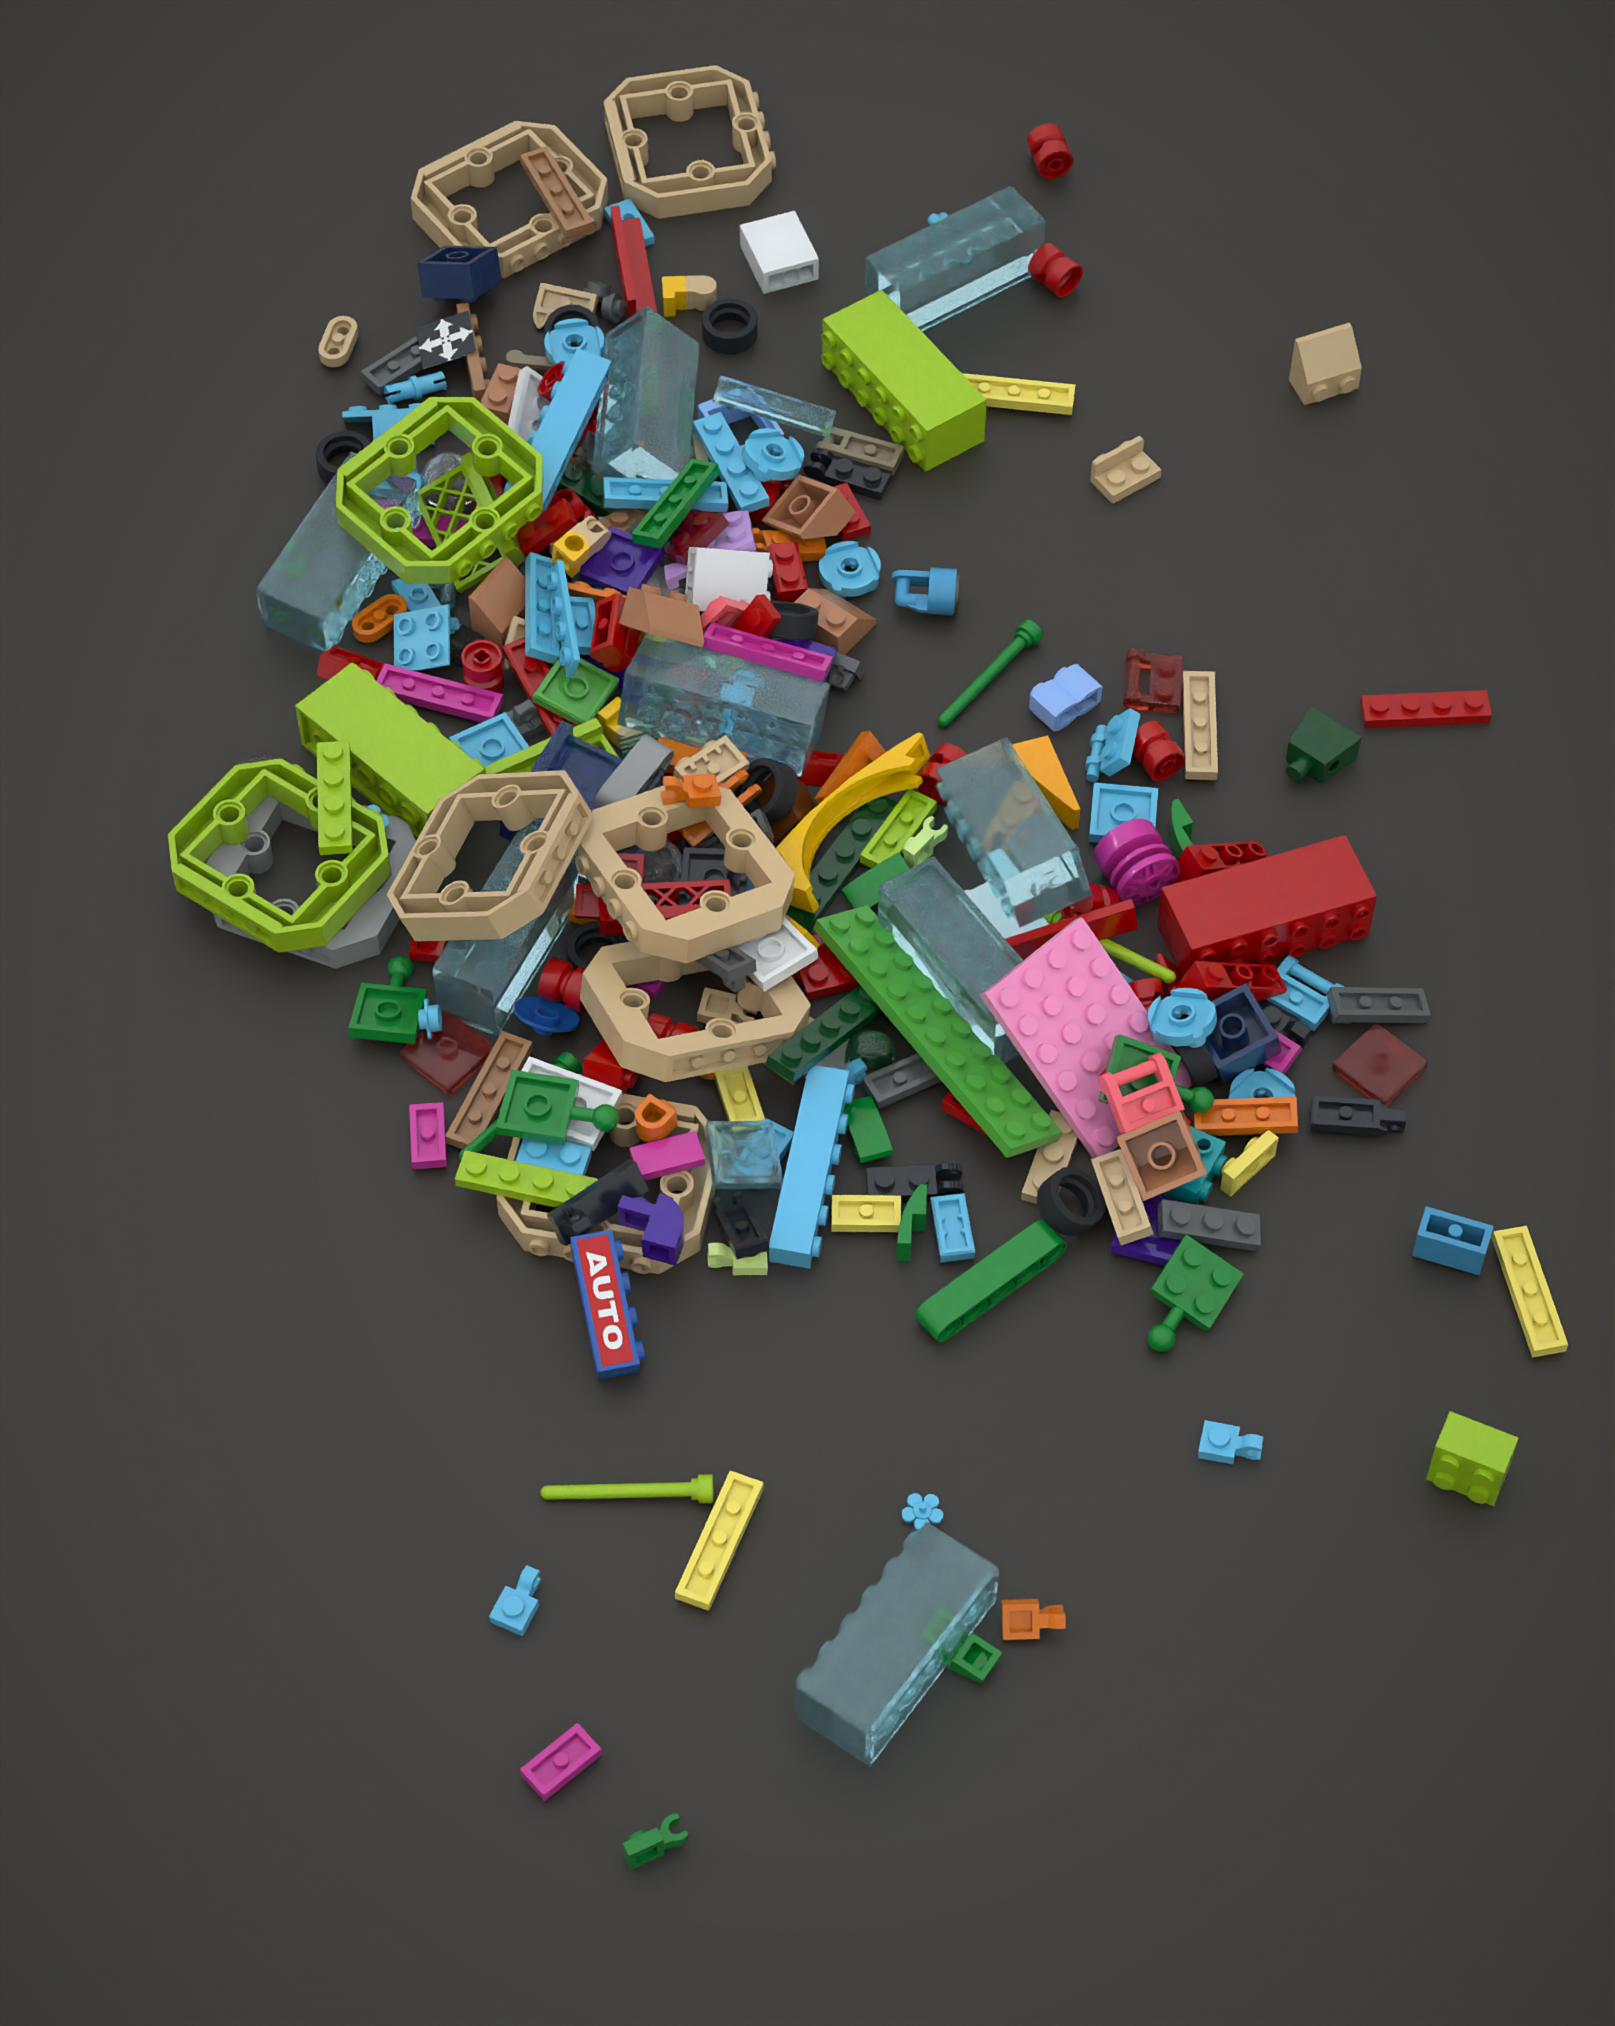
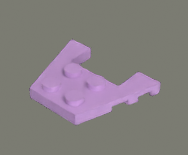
M748 510L717 513L724 515L729 525L706 548L757 551ZM670 536L667 541L671 542V541H673L675 538H673L672 536ZM673 563L663 566L668 589L673 590L679 587V581L687 576V565Z

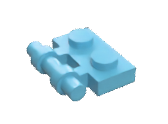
M1132 708L1120 715L1114 716L1107 726H1097L1096 732L1091 736L1090 740L1091 755L1087 757L1085 764L1087 771L1086 779L1088 781L1097 782L1099 774L1102 772L1110 777L1130 764L1140 714Z

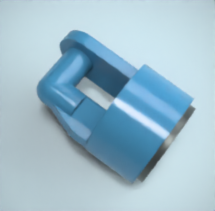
M930 567V571L896 570L892 573V582L896 584L895 603L898 606L906 607L919 613L954 616V613H957L960 572H957V569ZM910 586L929 587L928 594L909 593Z

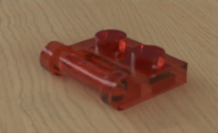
M1138 648L1128 650L1126 653V663L1129 665L1127 691L1123 695V705L1128 709L1179 713L1183 656L1145 653ZM1141 668L1150 669L1149 695H1142L1140 693Z

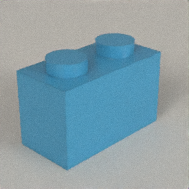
M1426 1206L1412 1256L1480 1276L1494 1226Z

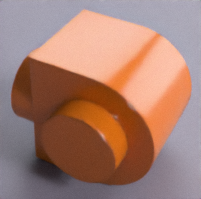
M649 1093L635 1111L637 1135L648 1143L665 1139L677 1126V1111L668 1101L664 1099L659 1100Z

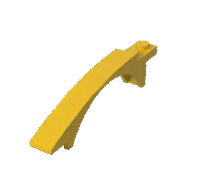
M914 734L851 776L811 810L776 847V850L795 873L793 898L790 906L813 914L818 910L819 904L812 893L813 888L810 883L811 864L820 843L839 821L855 809L874 799L894 792L918 788L923 782L922 777L916 774L930 758L923 734Z

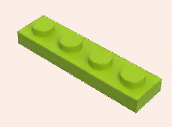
M349 740L318 742L320 855L352 853Z
M465 1150L455 1177V1184L462 1188L557 1208L598 1179Z

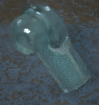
M454 583L431 584L430 588H439L441 591L439 600L441 606L449 604L450 610H452L455 605L457 591Z

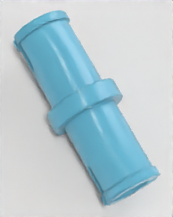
M438 371L437 373L418 378L415 375L410 376L407 381L385 385L384 395L397 392V394L385 397L386 401L390 405L410 398L418 400L422 398V395L446 390V381L433 383L434 381L444 379L445 376L442 371Z

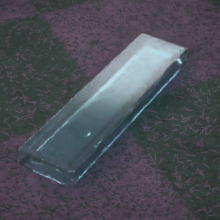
M720 376L712 401L829 438L836 414L835 410L725 376Z

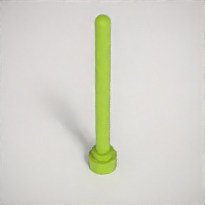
M1052 903L1046 905L1041 912L1048 924L1065 920L1060 912V908ZM1109 939L1099 941L1108 954L1154 977L1161 978V981L1170 984L1175 981L1176 975L1173 971Z
M713 1474L698 1475V1478H691V1482L547 1485L541 1489L540 1494L545 1500L691 1497V1500H698L699 1504L714 1503Z

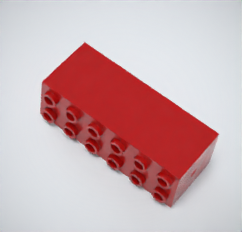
M1346 835L1162 887L1157 927L1183 978L1194 961L1270 965L1275 961L1285 959L1288 955L1296 958L1319 948L1327 949L1337 943L1350 939H1361L1370 933L1377 895Z

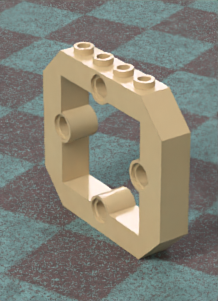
M716 65L626 78L604 101L605 126L624 200L631 199L637 209L658 219L749 206L772 181V169L776 168L774 151L769 152L768 131H763L765 128L764 115L762 111L758 112L757 110L759 109L757 92H752L749 80ZM728 106L732 121V144L734 149L741 153L742 165L714 168L710 162L698 160L688 165L687 173L646 178L644 166L648 163V136L644 131L634 128L631 119L666 114L673 121L683 122L689 120L696 109Z
M514 121L420 168L411 195L413 220L440 248L445 245L497 247L501 278H506L601 229L604 207H607L608 203L607 178L555 125ZM547 146L592 219V231L566 239L552 214L542 213L532 217L529 224L489 243L478 232L476 210L466 204L454 206L446 198L469 185L477 188L489 186L494 181V173L519 161L521 154Z
M565 770L479 774L439 799L390 887L387 897L415 941L504 939L544 913L594 815ZM544 818L539 830L528 834L522 840L520 851L524 858L506 891L473 892L466 881L460 880L447 885L441 893H436L444 878L455 869V858L475 821L502 820L507 829L517 831L527 827L534 819Z
M661 786L592 810L594 817L578 846V856L575 858L577 870L581 875L586 876L591 883L594 894L602 898L607 905L610 916L618 920L623 927L626 938L629 941H633L640 952L687 964L709 954H714L781 929L793 898L795 873L730 789L719 787L722 796L720 806L688 808L686 801L663 805L660 794L661 791L665 790V787ZM705 820L725 846V867L735 873H745L756 888L732 897L723 891H708L701 896L699 909L665 920L641 887L642 878L636 870L627 868L616 851L633 845H637L646 851L659 850L666 844L667 833Z
M633 941L601 947L583 972L580 994L581 1002L620 1067L663 1082L765 1063L769 1054L808 1025L811 1006L792 975L765 992L747 975L745 989L737 993V1002L748 1011H760L764 1017L763 1019L736 1024L729 1019L715 1018L706 1024L705 1030L658 1039L648 1023L649 995L641 989L627 988L626 986L654 980L673 982L682 975L707 971L709 969L697 961L686 964L642 953Z
M623 1094V1098L616 1109L619 1114V1122L613 1130L607 1131L611 1141L616 1145L630 1147L640 1141L641 1138H639L636 1132L635 1111L646 1097ZM668 1101L677 1111V1126L666 1138L696 1131L705 1156V1165L665 1175L660 1179V1193L672 1198L679 1205L684 1218V1246L678 1259V1264L701 1250L712 1206L711 1200L714 1198L723 1162V1140L697 1106ZM624 1122L630 1123L628 1125H621ZM513 1137L508 1160L516 1161L523 1138ZM674 1191H682L683 1193L674 1194V1193H672V1192H674ZM497 1195L498 1215L524 1251H530L537 1256L552 1255L564 1257L566 1260L573 1262L570 1244L568 1246L560 1244L546 1215L548 1213L535 1211L537 1203ZM605 1220L585 1233L590 1234L612 1229L614 1240L620 1239L622 1243L624 1260H619L621 1268L632 1269L640 1274H647L649 1272L660 1274L674 1266L643 1257L642 1237L644 1231L610 1224Z

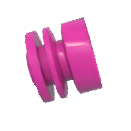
M1133 819L1113 828L1100 840L1093 854L1096 864L1105 878L1110 880L1111 886L1119 895L1121 902L1132 899L1134 906L1145 904L1161 896L1162 887L1172 885L1180 872L1178 861L1172 856L1170 849L1164 845L1162 837L1152 822L1146 819Z

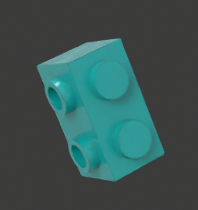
M1190 1126L1207 1175L1158 1196L1198 1205L1200 1200L1206 1202L1213 1188L1211 1181L1215 1174L1221 1175V1170L1228 1161V1157L1224 1156L1225 1141Z

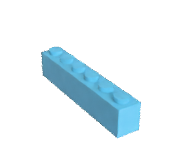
M577 348L573 358L568 357L562 369L564 377L561 382H555L550 398L553 400L550 406L545 405L539 417L540 427L538 431L532 430L527 442L543 455V510L540 515L547 510L610 377L611 360ZM507 482L504 493L514 486L511 482Z
M815 1065L807 1071L769 1243V1262L810 1269L812 1258L819 1257L822 1237L817 1235L819 1226H826L829 1206L824 1205L826 1195L832 1196L835 1175H831L833 1164L839 1165L842 1145L837 1144L839 1134L845 1135L847 1130L848 1114H844L845 1105H851L854 1097L855 1085L850 1084L849 1071Z

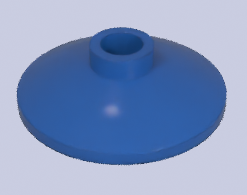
M525 997L517 1000L514 1005L515 1015L521 1021L533 1027V1030L538 1034L551 1035L552 1032H569L575 1030L579 1025L580 1018L578 1014L566 1008L560 1002L553 1003L540 997Z

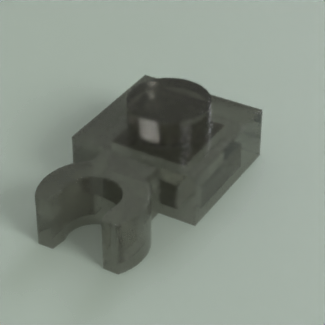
M588 430L575 452L578 459L573 464V469L577 470L579 466L585 467L588 470L587 478L592 479L596 472L600 471L606 464L614 447Z

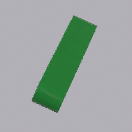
M1044 1220L1034 1222L923 1302L915 1313V1319L937 1342H945L1058 1260L1066 1250V1242Z

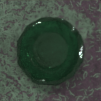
M866 1029L856 1032L848 1040L844 1063L861 1058L868 1068L882 1069L895 1062L897 1054L896 1045L882 1031Z

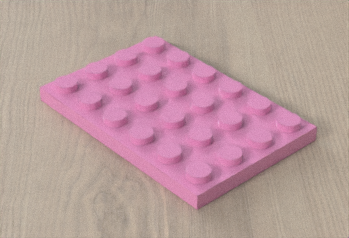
M1080 917L1071 922L979 996L1090 1156L1096 1158L1116 1149L1119 1146L1116 1137L1123 1135L1120 1134L1110 1105L1098 1101L1101 1090L1098 1084V1077L1107 1067L1115 1036L1121 1034L1165 1051L1176 1053L1170 1045L1158 1044L1154 1041L1149 1027L1147 1010L1083 917ZM1180 1060L1175 1084L1189 1088L1192 1086L1191 1078Z

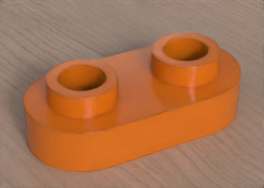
M387 594L363 609L352 620L354 637L361 642L371 643L394 629V614L408 612L406 600L397 594Z

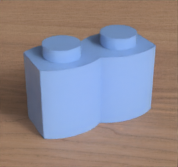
M1078 664L1063 667L1055 674L1054 679L1045 683L1041 682L1032 689L1029 709L1056 732L1069 725L1077 716H1081L1094 708L1101 701L1103 686Z

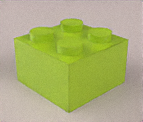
M1450 1411L1435 1446L1426 1480L1433 1482L1443 1490H1454L1464 1494L1476 1503H1487L1494 1506L1508 1473L1519 1438Z

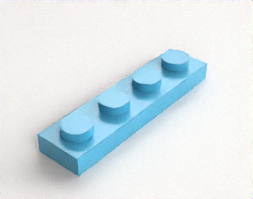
M719 412L693 421V430L710 461L718 463L719 477L722 482H727V491L738 511L748 510L749 513L769 506V496L761 482L754 477V471L744 462L742 449L722 413Z
M604 477V508L651 510L674 480ZM714 481L692 509L707 512H727V482Z
M530 552L525 559V655L555 664L560 657V641H557L555 636L556 616L551 613L552 591L547 589V575L553 571L555 563L552 562V558Z

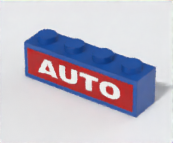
M612 1229L570 1237V1248L597 1380L638 1373L640 1368L639 1361H644L645 1355L642 1341L635 1340L633 1327H638L635 1307H628L625 1295L631 1293L628 1273H621L619 1260H624L621 1240H614Z

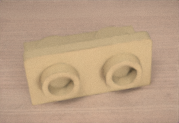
M1141 436L1123 442L1116 449L1099 455L1092 462L1090 482L1112 504L1161 478L1162 470L1143 451L1144 439Z
M725 735L717 741L711 740L707 742L700 752L692 757L686 756L678 761L674 767L673 776L681 780L683 775L715 773L719 785L721 782L725 783L741 769L748 770L750 762Z

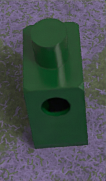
M1311 707L1288 743L1286 761L1290 764L1286 768L1288 777L1295 782H1300L1308 775L1318 782H1325L1358 757L1362 737L1314 707Z

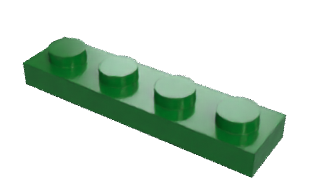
M691 458L631 533L634 544L661 549L720 474L718 463Z

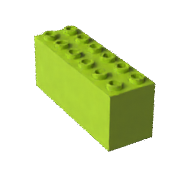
M883 290L823 319V333L821 334V360L823 365L838 377L844 388H848L855 395L860 406L868 409L876 423L880 426L882 425L890 433L892 440L896 444L904 446L911 461L918 463L925 472L984 442L987 400Z
M353 662L295 705L301 744L317 757L318 742L349 740L351 748V786L371 803L379 806L386 815H395L408 822L416 840L439 799L477 775L486 773L483 764L478 759L469 757L463 752L456 741L448 740L441 734L435 724L432 722L427 723L411 705H405L389 687L384 688L375 681V678L368 670H362Z

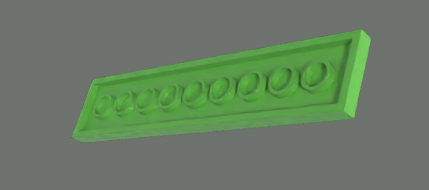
M868 905L816 920L813 930L1006 1158L1059 1140L1062 1130Z

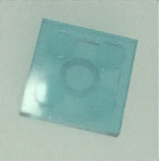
M707 1121L704 1130L713 1189H770L781 1187L783 1177L773 1121Z

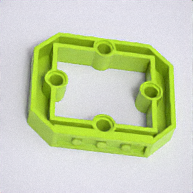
M429 397L338 469L336 490L338 524L406 584H452L459 577L466 576L481 559L491 556L496 547L502 542L512 539L528 521H534L543 510V455L474 397ZM450 430L472 449L474 469L478 474L492 477L500 473L514 486L488 507L475 509L470 514L468 523L431 551L413 535L411 516L406 509L394 506L384 510L367 494L391 475L402 477L411 474L416 468V455Z
M281 758L235 765L168 834L171 869L176 891L278 953L326 946L392 875L383 817L376 810H368L358 804L352 797L353 845L356 848L342 862L328 860L317 867L315 871L317 889L291 916L258 896L253 879L248 875L236 873L227 877L204 862L222 843L235 845L243 842L248 837L250 829L247 817L268 795L307 817L310 825L318 830L317 779L307 774L299 765H292Z

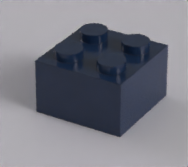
M445 245L417 263L422 297L434 298L436 302L448 301L450 299H460L462 303L474 302L478 299V296L490 292L492 287L502 281L497 247Z
M1246 983L1211 1001L1216 1008L1217 1023L1212 1033L1206 1037L1205 1045L1219 1073L1218 1077L1222 1084L1237 1077L1240 1073L1252 1069L1282 1053L1276 1032Z

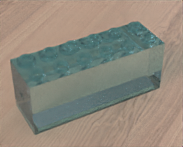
M1009 186L867 256L865 298L883 290L921 331H924L1031 277L1027 271L1028 264L1033 254L1044 245L1046 220L1012 186Z
M648 306L606 334L603 358L611 360V369L608 382L599 398L592 471L602 478L674 480L689 462L695 388L697 384V365L699 361V343Z
M351 451L342 465L353 458L356 453ZM337 473L256 588L262 624L323 652L330 649L333 644L339 643L345 626L349 620L352 621L354 616L358 614L361 602L365 597L368 598L372 594L375 582L380 574L384 575L388 570L384 563L338 524L336 512ZM391 475L367 494L384 510L394 506L403 507L410 513L412 529L418 526L422 514L419 510V494L415 479L408 476L399 477Z
M647 633L625 672L617 725L697 748H702L707 742L711 740L717 741L726 735L740 752L747 753V760L750 763L755 759L765 757L787 764L795 772L796 776L802 777L821 736L831 684Z
M1007 737L936 769L940 782L936 783V787L942 800H947V806L944 807V810L951 825L957 823L955 829L961 842L968 841L966 847L972 860H979L977 865L984 880L991 879L988 883L996 899L1002 898L1000 904L1006 917L1010 918L1013 916L1019 928L1092 895L1076 845Z
M531 822L527 827L517 832L480 892L507 890L524 858L520 851L522 840L528 834L539 830L540 825ZM578 848L542 915L504 939L450 940L432 968L437 1004L440 1005L442 1015L498 1037L514 1010L515 1002L521 999L569 920L568 914L576 897V883L587 884L586 876L578 872L575 864Z
M934 856L879 886L878 922L886 931L894 935L895 942L901 949L912 956L914 964L919 970L931 978L933 986L944 998H947L952 1003V1008L961 1019L971 1025L972 1031L980 1041L991 1048L993 1056L997 1055L1005 1063L1019 1055L1020 1053L979 995L1023 961L1022 958Z
M925 1522L918 1532L913 1530L909 1534L903 1545L904 1551L897 1559L892 1557L882 1571L883 1577L876 1586L871 1584L866 1589L860 1601L861 1606L855 1613L849 1612L845 1616L839 1627L840 1633L833 1641L829 1639L824 1643L817 1655L819 1660L812 1669L805 1668L795 1684L797 1687V1697L795 1700L797 1703V1719L869 1767L945 1669L947 1662L956 1652V1650H953L954 1647L960 1648L963 1644V1641L960 1640L962 1634L964 1633L969 1636L996 1602L999 1568L928 1522ZM944 1654L949 1656L946 1662L942 1661Z

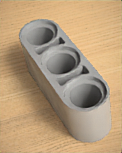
M645 734L600 788L595 797L594 805L600 808L649 791L670 765L674 757V750L650 735Z

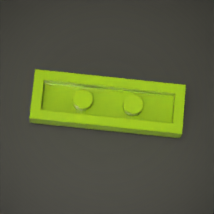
M908 789L861 852L860 863L873 868L898 852L903 856L902 849L904 844L910 837H915L923 829L924 821L936 811L937 801L913 789Z

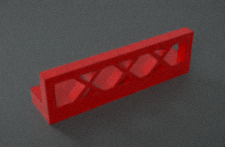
M619 205L611 206V229L623 297L626 303L628 322L657 319L656 303L640 218L622 220Z
M730 879L641 883V887L646 894H652L659 899L655 906L665 920L699 909L700 898L708 891L723 890V892L731 896ZM676 892H685L693 899L687 905H677L670 898ZM598 897L599 936L625 935L621 924L617 919H613L610 916L605 902L601 897Z

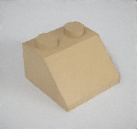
M1350 323L1295 339L1289 381L1304 405L1320 402L1326 398L1349 393L1359 388L1362 367Z

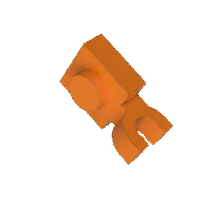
M715 773L683 775L682 782L675 776H663L665 790L661 791L660 794L663 805L686 801L688 808L720 806L722 796Z
M1038 1599L1001 1600L1003 1640L1040 1639V1628L1066 1629L1063 1605H1050L1039 1609Z

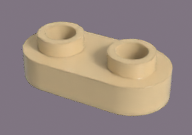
M338 316L328 323L318 347L319 358L324 365L339 367L348 361L358 338L357 323L353 318Z

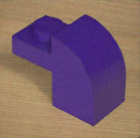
M662 1193L659 1194L656 1204H652L641 1197L631 1198L622 1195L618 1205L619 1225L644 1231L642 1237L643 1257L676 1266L684 1246V1218L679 1205L672 1198Z

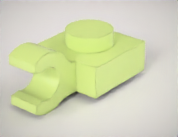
M933 816L928 817L923 823V829L915 837H910L903 846V859L913 874L933 854V848L947 837V825H943L940 830H932L935 820Z
M708 1244V1267L732 1266V1275H767V1251L758 1253L753 1257L736 1260L731 1248L725 1244Z

